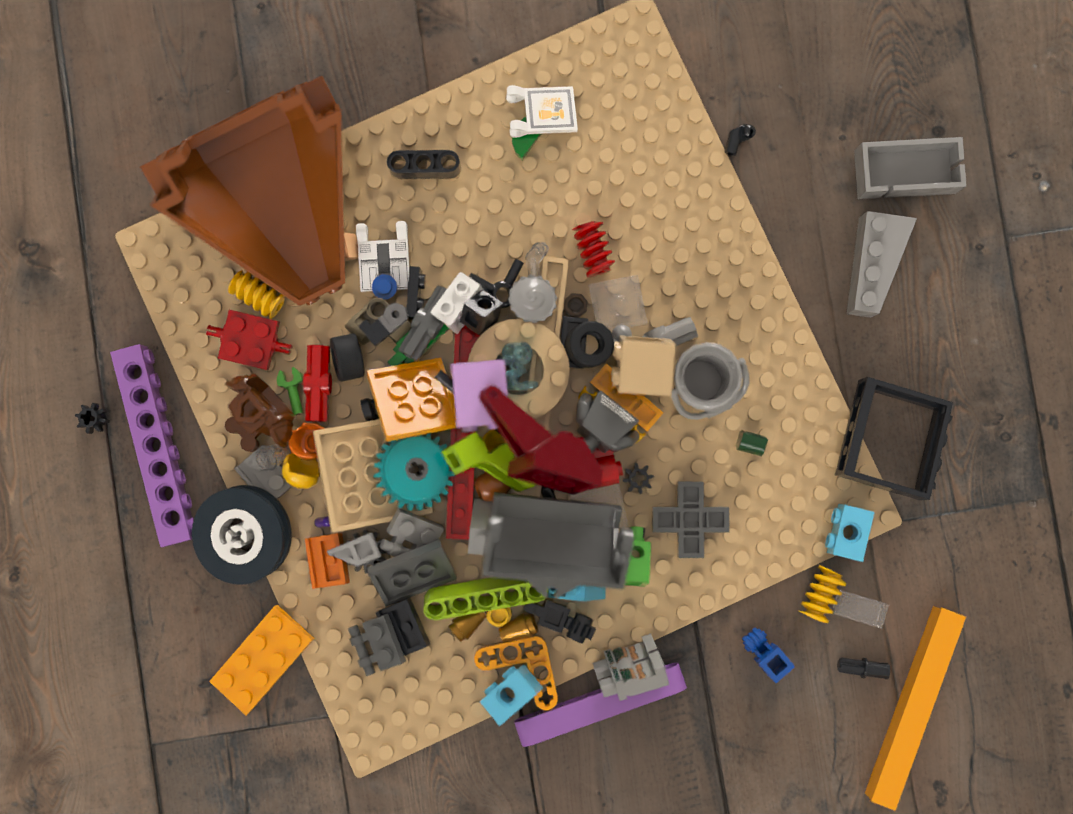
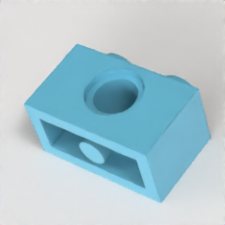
M838 504V507L834 508L831 516V522L834 523L832 532L828 533L825 541V547L828 548L827 553L863 562L875 512ZM847 525H850L853 534L850 538L846 539L843 535V530Z
M524 664L518 669L512 666L502 675L505 679L502 683L498 685L494 682L484 691L487 696L480 703L499 726L543 689L542 685ZM506 687L514 691V698L507 695Z

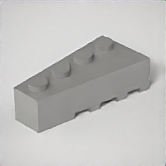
M870 211L865 212L859 217L846 314L871 318L880 313L917 218Z

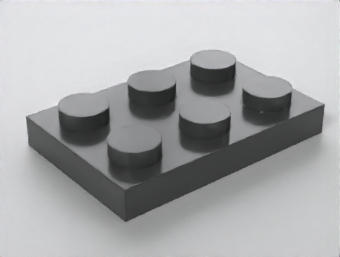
M440 540L367 567L368 576L386 607L457 579L456 572Z

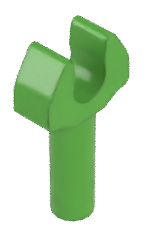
M292 367L293 380L287 382L284 371L280 370L277 376V385L288 390L293 414L303 413L297 389L299 384L303 382V375L295 367Z

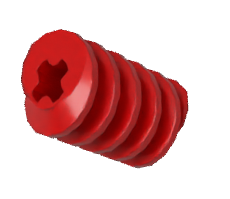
M592 221L572 229L578 231L574 238L582 240L577 244L578 249L584 250L580 257L588 259L583 263L584 268L590 269L586 273L587 277L605 274L612 270L610 266L615 263V260H607L606 258L612 254V250H604L609 241H601V238L607 234L606 231H598L603 222Z

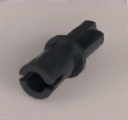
M843 657L839 658L837 662V669L840 673L860 675L864 679L868 676L888 680L890 676L889 663L868 661L867 658L857 660Z

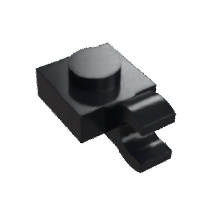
M546 599L544 606L535 602L525 604L523 608L524 611L539 616L538 625L562 633L571 610Z

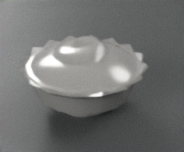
M532 274L527 277L521 276L519 281L514 282L513 287L509 290L510 296L508 301L511 304V310L515 312L516 317L522 318L525 322L537 323L538 321H545L547 317L552 316L553 310L557 307L556 300L558 297L555 295V288L550 285L549 280H544L541 276L535 277Z

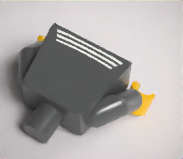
M583 387L578 396L579 401L577 403L576 421L579 424L577 432L584 437V441L592 453L596 448L603 453H606L609 449L616 452L633 446L646 436L645 432L641 434L637 430L639 420L601 390L598 394L597 392L590 394L586 391L587 387Z

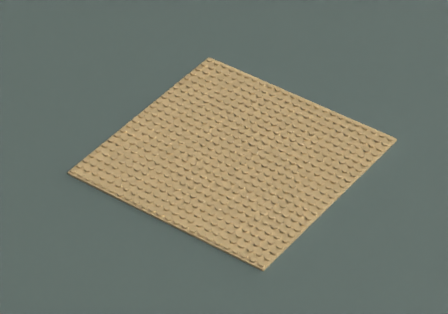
M630 0L342 130L344 233L355 234L357 238L356 225L364 223L368 226V241L397 240L396 223L398 221H405L408 225L409 266L420 267L422 274H426L425 289H421L420 299H424V307L437 285L448 289L460 272L468 277L470 273H473L494 284L504 281L514 260L517 259L524 264L515 280L516 282L519 281L521 276L527 277L530 274L535 277L542 276L544 256L569 259L564 300L572 293L582 294L588 301L587 312L580 318H587L588 321L604 324L611 334L616 326L626 325L630 328L632 336L642 337L644 333L663 325L666 327L684 318H691L696 327L698 337L675 347L672 390L675 389L674 374L676 364L682 354L694 345L702 343L720 344L730 350L737 360L743 358L746 362L750 380L747 392L740 401L732 405L731 409L709 419L706 417L694 420L680 415L674 406L671 396L645 395L663 414L648 432H645L640 426L637 427L639 433H646V436L638 443L614 452L615 461L621 462L623 476H619V484L587 490L575 495L554 490L556 499L621 505L622 514L619 530L620 528L643 527L645 528L644 541L651 542L649 584L645 587L624 585V590L605 588L606 599L575 601L546 597L543 601L536 602L544 606L546 599L570 608L569 616L573 618L576 612H579L594 620L591 625L596 629L592 640L586 638L583 644L566 636L568 630L563 628L562 633L537 624L539 632L534 635L541 636L547 644L555 686L594 669V662L606 659L603 651L609 649L613 651L618 647H629L643 642L642 636L650 633L653 640L659 639L836 556L827 553L828 548L825 547V541L828 533L832 532L834 523L831 522V516L834 508L838 507V504L875 512L868 540L894 529L902 523V519L888 491L835 476L850 410L727 153H724L725 149L653 0ZM511 85L521 88L573 87L578 131L541 134L524 159L521 160L515 154L512 145L510 122L512 120L521 121L526 117L525 101L507 102V87ZM397 150H452L459 156L461 171L458 176L451 179H397L391 174L387 166V157L390 153ZM399 160L395 162L393 168L397 170L402 169L406 162ZM423 160L418 164V168L427 169L431 162ZM447 160L444 162L443 167L451 169L455 166L456 162ZM158 213L117 232L115 237L227 489L238 485H247L234 468L239 466L254 452L243 450L240 446L242 437L239 434H231L225 429L226 420L233 417L228 404L238 395L237 392L224 385L227 380L231 381L237 376L256 374L271 387L292 411L288 390L277 385L279 371H284L287 382L293 380L292 367H295L304 376V373L307 371V345L330 346V338L351 334L345 328L347 322L370 300L378 297L374 295L373 291L361 292L359 258L346 261L345 284L342 285L339 291L333 294L327 292L319 296L320 299L311 305H306L305 303L299 306L285 297L282 308L272 320L280 321L277 332L278 342L292 344V349L282 347L283 349L291 350L290 355L275 352L271 359L269 370L218 359L221 346L220 338L206 335V331L216 332L207 329L208 325L223 328L229 309L268 319L269 316H263L261 310L256 311L252 305L248 306L244 303V300L237 299L236 294L228 293L229 284L235 274L240 270H243L245 274L247 270L162 213ZM592 221L603 222L598 231H606L607 234L601 238V241H609L604 250H612V254L606 258L607 260H615V263L610 266L611 271L602 275L587 277L586 273L590 269L584 268L583 263L588 259L580 257L584 250L578 249L577 244L582 240L574 238L578 231L572 229ZM501 287L497 290L496 296L501 302L507 300L508 292L505 288ZM408 289L397 290L392 298L385 301L389 304L398 303L407 308ZM563 303L562 320H563V316L569 317V316L565 313V311H564V303ZM384 304L375 306L373 312L376 317L384 314ZM509 306L501 308L498 322L495 324L505 320L522 318L516 317L515 312ZM561 320V328H560V336H559V340H560V341H561V331H562V320ZM449 329L419 359V361L441 357L446 374L451 379L450 364H454L455 332ZM587 335L585 353L593 354L598 349V342L594 336ZM389 336L377 346H374L371 341L365 345L359 342L364 363V377L343 382L337 378L330 349L332 392L329 395L328 422L305 421L306 395L303 392V382H301L297 389L303 413L295 415L296 418L292 421L294 424L292 430L299 428L302 423H318L326 429L366 422L360 400L365 398L374 399L367 378V371L389 367L390 365L387 361L396 354L393 351L396 343ZM513 345L499 353L503 357L524 365V371L516 390L507 388V392L512 395H524L528 391L533 349L527 346ZM613 352L610 358L599 366L584 369L569 368V380L566 390L559 402L550 411L548 431L551 434L556 435L559 431H569L576 437H582L577 432L579 427L576 421L578 396L584 386L587 387L586 391L590 394L594 392L599 393L590 384V381L606 363L611 368L617 367V360L613 357ZM505 366L506 377L511 372L508 366ZM678 395L679 401L684 410L690 413L705 412L704 410L695 409L691 405L687 404ZM488 425L477 426L478 430L476 432L483 439L490 429H488ZM451 429L433 432L430 439L433 440L436 437H440L438 444H447V449L450 447ZM741 430L767 437L768 442L762 456L736 450L737 439ZM263 433L257 437L260 443L259 448L265 445L281 465H283L285 457L288 454H292L289 445L283 448L277 445L271 437ZM862 440L855 472L883 480L864 440ZM634 463L638 464L639 469L646 465L649 466L646 471L647 474L654 475L648 481L652 488L643 487L642 494L638 493L637 488L629 492L630 484L622 482L623 479L628 478L625 469L634 470ZM475 468L474 483L485 472L484 470ZM638 471L636 476L632 477V482H637L638 486L640 481L644 480V475H639ZM321 475L318 482L309 489L291 487L277 500L284 507L290 520L292 540L290 550L284 562L277 570L266 577L279 606L314 637V640L301 655L355 776L362 778L492 717L480 703L487 696L484 691L494 682L498 685L505 680L502 675L512 666L518 669L524 664L528 668L527 662L484 671L475 665L474 656L480 647L503 642L499 634V628L501 627L491 625L487 618H485L468 640L465 638L460 642L448 627L453 623L451 620L456 617L431 620L425 616L424 595L427 592L425 591L412 596L411 600L430 645L406 655V661L403 664L380 671L377 662L372 663L376 673L366 676L363 667L360 668L358 664L359 656L355 646H352L349 639L351 636L348 628L358 625L360 633H364L365 630L362 623L377 617L376 612L387 607L368 574H365L364 565L359 572H356L355 566L352 564L348 565L347 563L350 579L348 584L312 589L305 539L342 533L345 544L348 540H354L353 534L358 533L362 537L363 531L368 530L369 533L378 532L377 542L383 538L391 541L393 535H390L386 530L390 522L331 533L330 526L316 527L314 523L316 518L328 516ZM677 481H703L704 507H729V533H704V558H678L677 533L652 532V507H677ZM474 487V498H480ZM511 488L506 494H515V490ZM439 494L441 502L437 503L431 500L433 513L420 516L441 524L444 528L439 540L456 572L457 579L441 586L490 578L482 576L483 555L468 554L469 540L446 539L448 494ZM847 525L843 530V535L846 539L850 538L853 534L850 525ZM406 540L402 543V546L409 549L413 545V543ZM632 550V556L640 558L639 552ZM387 553L381 554L387 560L394 557ZM510 588V589H507L506 591H507V592H513V591H515L516 589ZM483 593V594H481V596H484V597H487V596L491 595V594H489V593ZM459 597L456 600L463 601L465 598ZM432 602V603H430V604H431V605H439L440 603H438V602ZM524 605L510 607L512 611L510 621L523 613L526 615L530 614L524 611ZM533 614V616H534V618H535V620H536V623H537V622H538V619H539V616H536V615ZM369 640L365 641L368 654H373ZM532 641V646L524 648V643H519L522 649V657H527L525 651L533 650L534 654H538L539 649L543 647L542 644H537V641ZM507 646L503 651L504 657L513 660L517 657L518 650L514 646ZM500 648L495 649L496 654L488 655L487 651L482 652V657L479 658V661H484L485 665H488L490 659L497 657V663L502 662L499 657ZM537 666L533 674L537 679H544L548 675V670L545 666ZM551 682L542 685V692L547 691L546 685L551 686ZM506 687L507 695L514 698V691Z

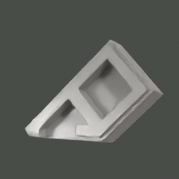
M372 532L327 551L328 555L339 558L356 567L382 556Z

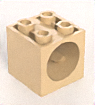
M619 335V342L614 341L613 357L617 360V367H612L611 382L616 386L619 393L671 396L676 344L671 339Z

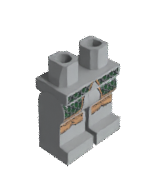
M651 633L642 636L643 642L629 647H618L613 651L611 649L603 651L606 659L593 663L604 698L618 694L621 701L627 699V696L637 695L669 685L665 666Z

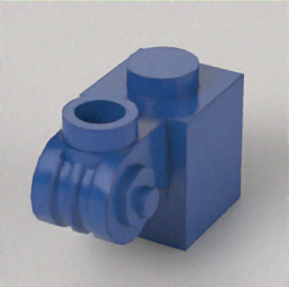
M754 627L751 632L747 633V636L741 638L744 641V648L747 652L751 651L756 655L754 658L755 662L775 683L780 681L795 667L774 643L769 645L767 643V634L764 631Z

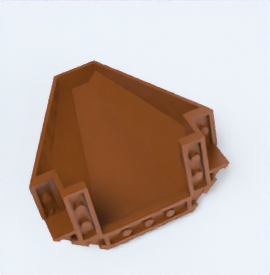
M322 76L296 85L285 92H278L186 138L181 144L168 149L158 155L157 158L140 166L156 193L150 203L151 207L297 305L301 306L305 303L306 305H311L320 299L319 296L327 292L333 294L339 291L342 285L345 284L341 108L339 104H336Z

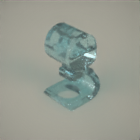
M511 342L503 347L502 360H505V365H510L511 370L506 372L507 390H527L538 386L537 381L519 383L516 379L519 375L527 373L524 365L529 363L532 358L531 346L526 342Z

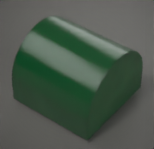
M741 430L738 435L736 450L762 456L768 439L763 435Z

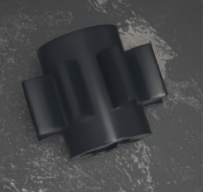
M92 403L91 408L87 405H81L82 411L79 414H75L79 421L77 428L86 427L85 431L87 434H92L94 428L98 432H103L102 426L105 423H110L105 415L108 410H98V403ZM91 415L95 417L94 421L90 420Z
M634 463V470L625 469L628 478L623 479L622 482L630 484L629 492L637 488L638 493L642 494L643 487L652 488L648 481L654 475H648L646 472L649 466L646 465L639 469L638 464ZM637 471L639 475H644V480L640 481L639 486L637 482H632V477L636 476Z
M576 612L574 618L568 615L564 626L568 630L566 636L581 644L584 643L586 638L592 640L596 631L595 627L591 626L594 620L579 612Z

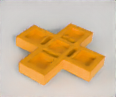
M606 363L590 381V384L599 392L601 390L639 420L637 424L645 432H648L663 412L645 397L646 394L619 393L616 386L611 382L612 368Z

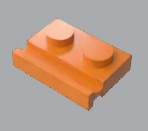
M342 533L305 539L312 589L350 583L347 562L330 556L327 553L328 550L344 544Z

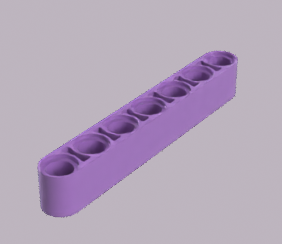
M679 663L665 665L669 681L667 686L627 696V699L621 701L618 694L604 698L600 688L558 703L553 709L539 710L516 719L514 724L522 746L527 747L685 690L687 686Z

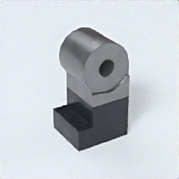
M392 303L387 306L384 314L375 322L371 323L366 319L358 326L373 345L377 346L407 321L408 311L403 305Z

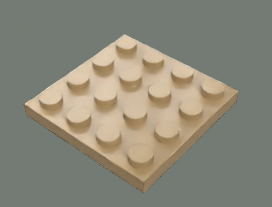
M380 419L313 431L331 533L390 522L398 509V501L390 504L388 501L391 496L389 494L382 496L381 493L385 489L383 487H376V484L381 482L380 478L373 477L374 474L379 472V469L373 467V464L380 463V459L375 457L377 453H384L380 448L382 444L390 445L388 441L386 442ZM411 463L410 473H415L418 476L416 472L419 471V467L413 466ZM423 503V510H417L416 505H414L413 510L408 512L420 516L433 513L432 507L428 508ZM404 504L400 509L408 511L407 504Z

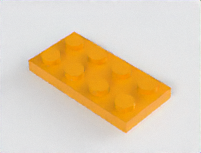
M277 604L209 682L247 716L314 640V637Z

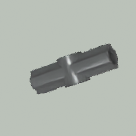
M437 285L425 307L420 308L411 323L412 328L398 349L399 352L416 362L421 358L431 339L434 340L442 329L444 323L433 316L431 310L445 293L446 288Z

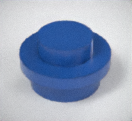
M382 274L374 279L372 291L376 297L387 300L396 294L397 283L390 275Z

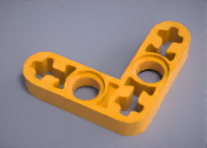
M534 635L531 638L485 645L476 651L474 656L475 665L483 671L527 662L528 670L533 674L537 666H545L548 670L547 677L537 680L541 685L551 682V686L546 685L548 695H553V698H550L549 704H545L544 700H539L543 695L541 690L534 696L535 703L542 710H550L556 706L557 691L548 648L541 636ZM532 641H537L539 645L542 644L543 647L539 649L538 654H534L533 650L525 651L527 657H522V649L519 643H524V648L532 646ZM507 646H514L518 650V655L515 659L509 660L504 657L503 651ZM500 648L499 657L502 662L497 663V657L490 659L488 665H485L484 661H479V658L482 657V652L487 651L488 655L496 654L495 649Z

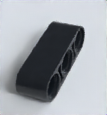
M397 150L390 153L387 157V166L391 174L397 179H451L458 176L461 171L459 156L452 150ZM399 160L406 162L402 169L397 170L393 168L395 162ZM423 160L431 162L427 169L418 168V164ZM447 160L456 162L455 166L451 169H445L443 164Z

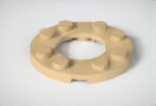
M510 319L499 322L487 329L478 338L471 349L468 362L496 360L499 353L513 345H523L533 349L541 358L543 365V377L538 387L524 395H512L507 392V396L532 418H538L550 411L559 402L566 390L569 380V361L565 348L558 337L540 323L525 322L523 319Z

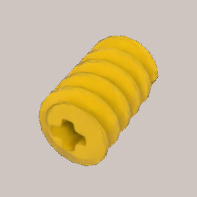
M240 270L231 280L228 293L236 294L237 299L244 300V303L248 306L252 305L254 310H261L263 316H269L270 320L273 319L282 308L286 296L283 294L277 296V290L274 288L268 290V284L264 282L261 285L259 278L251 279L253 274L248 271L244 274L243 270Z
M819 565L818 568L822 571L823 575L814 574V578L819 583H810L809 586L815 592H806L805 596L810 602L802 601L801 605L806 611L799 612L822 623H829V619L824 614H833L834 611L828 605L838 604L833 595H842L837 586H846L847 583L842 579V575Z

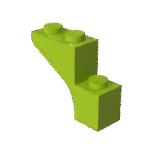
M474 432L441 452L454 474L474 467L484 470L517 492L536 486L532 483L507 477L509 461L515 458L506 442L488 452L483 439L478 436L477 432Z

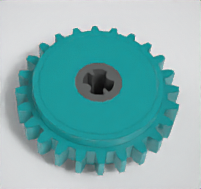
M427 433L424 436L417 435L388 441L389 446L386 444L380 446L384 453H377L375 457L380 459V463L373 464V467L379 469V472L374 474L373 477L380 478L381 482L377 483L376 487H383L385 489L381 493L382 496L388 494L391 496L388 501L390 504L398 501L397 508L399 509L404 504H407L408 511H412L414 505H416L417 510H423V503L428 508L433 507L431 500L437 503L441 502L439 494H448L445 486L453 485L448 479L451 476H455V474L450 471V466L441 453L446 449L447 444L439 445L440 437L432 440L430 439L431 433ZM411 463L413 466L419 467V471L416 472L418 476L415 473H410Z

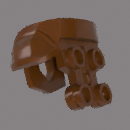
M256 374L237 376L231 381L227 380L224 385L237 392L238 395L228 404L233 417L226 420V431L231 434H239L242 437L240 446L247 452H255L259 448L260 443L257 437L262 433L271 437L277 445L286 448L288 446L286 443L293 434L292 427L294 424L292 421L296 418L287 405Z

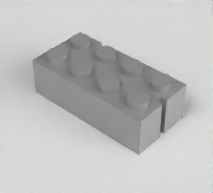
M963 137L862 142L854 150L857 199L880 198L883 195L885 198L956 194L966 187L965 164L958 165L952 171L950 168L955 167L964 160Z

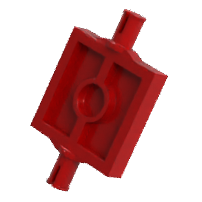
M230 309L223 328L208 325L207 329L216 332L206 331V335L220 338L221 346L218 359L269 370L271 359L275 352L290 355L291 350L283 349L282 347L292 349V344L278 342L277 332L280 321Z

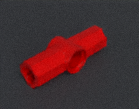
M307 345V371L303 376V392L306 395L305 421L328 422L329 395L332 392L330 346Z

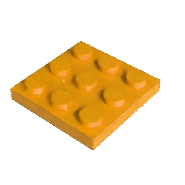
M441 357L367 371V378L386 442L457 428L455 425L454 395L434 378L440 370L446 374Z

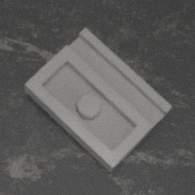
M262 445L239 466L234 468L247 485L261 488L272 494L276 499L293 487L285 481L282 476V465L265 445Z

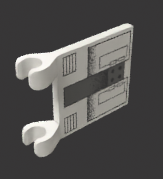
M398 221L396 223L397 240L368 241V226L364 223L356 225L361 292L372 291L374 279L382 274L390 275L395 279L397 290L408 289L410 266L408 225L405 221Z

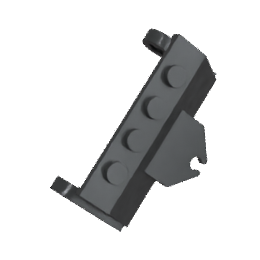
M494 492L483 550L482 576L527 580L545 598L548 597L547 590L551 587L556 589V592H554V598L556 599L579 585L624 590L633 548V530L630 528H620L619 530L622 514L621 505Z

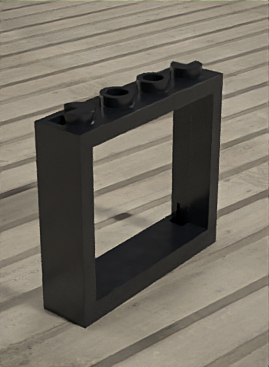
M871 377L858 380L835 476L916 500H930L932 490L936 489V483L934 482L936 473L942 464V459L940 458L942 448L947 443L946 431L953 417L950 416L953 402ZM874 392L933 410L915 489L855 472Z

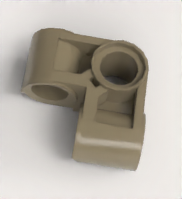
M382 298L370 300L345 325V328L351 334L357 336L358 341L362 345H365L370 340L358 325L366 319L373 323L381 317L374 315L375 306L384 304L386 309L390 305ZM407 320L389 337L397 343L412 328L411 323Z

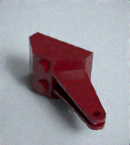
M491 385L481 390L479 394L480 402L515 458L509 461L507 477L571 495L601 486L603 470L584 439L574 436L569 431H559L556 435L551 434L508 398L497 386Z

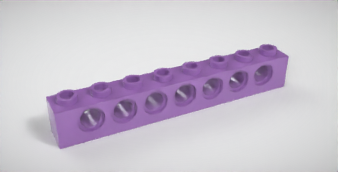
M141 344L112 351L110 354L160 548L192 540V525L194 521L190 511L192 501L189 494L185 492L184 484L186 483V478L183 470L179 469L177 461L180 458L179 451L172 442L173 428L166 419L165 411H167L165 399L160 396L159 387H161V382L158 374L154 373L152 364L155 363L153 352L147 346ZM140 366L142 374L138 379H135L134 370ZM146 390L148 393V399L146 402L142 403L140 400V395L143 391ZM152 414L154 416V424L148 427L146 419ZM158 438L161 442V447L158 451H154L152 443ZM161 463H165L167 466V472L163 476L158 470ZM167 487H171L173 490V497L170 500L165 497ZM174 511L178 512L180 516L177 524H174L171 520V514Z

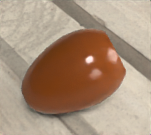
M487 472L482 473L474 483L475 490L480 499L487 502L493 501L494 492L507 493L511 489Z

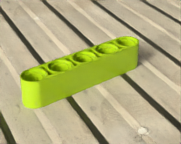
M490 577L429 589L424 595V614L428 619L441 620L540 602L545 597L536 588L531 587L532 584L527 580ZM510 588L516 589V590L513 591V592H507V591H506L507 589H510ZM483 593L491 594L487 597L481 596ZM462 597L465 600L457 601L456 598ZM432 602H438V603H440V604H439V605H431L430 603H432Z

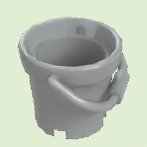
M702 343L694 345L682 354L676 364L674 374L675 389L672 390L671 397L679 414L687 419L699 420L706 417L709 419L731 409L732 405L740 401L747 392L750 380L746 362L743 358L737 360L730 350L720 344ZM678 395L687 404L691 405L695 409L704 410L705 412L690 413L684 410L679 401Z

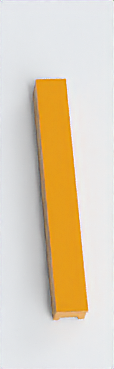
M933 606L865 790V794L870 798V801L896 811L965 622V616L942 607Z

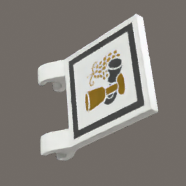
M515 85L507 87V102L525 101L527 121L526 123L520 120H512L510 122L511 137L517 138L527 134L571 133L578 131L573 87L521 88Z

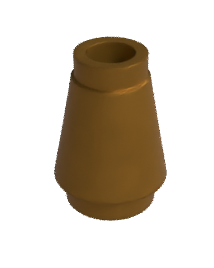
M484 612L458 616L451 620L453 623L448 627L456 638L462 642L465 638L466 640L470 638L487 616Z
M523 613L499 628V634L504 643L531 638L539 632L536 620L531 613L527 615Z

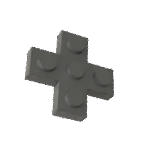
M677 481V507H652V532L677 533L678 558H704V533H729V507H704L703 481Z

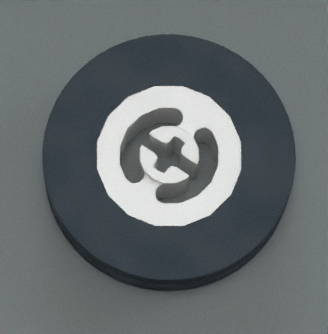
M238 485L211 495L202 503L194 517L192 543L195 553L203 567L211 575L226 583L244 585L266 577L281 566L291 546V524L284 507L272 494L255 486ZM235 518L243 520V522L230 527ZM254 539V544L250 551L241 549V547L252 543Z

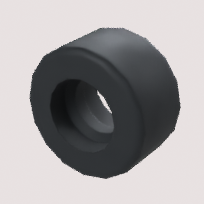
M586 321L573 327L565 340V351L568 358L575 365L583 368H593L605 363L612 355L614 349V338L610 330L604 324L596 321ZM585 335L594 336L598 342V349L594 354H586L580 347L581 339Z
M347 334L330 338L331 355L338 380L343 382L364 377L363 357L357 336L355 334Z

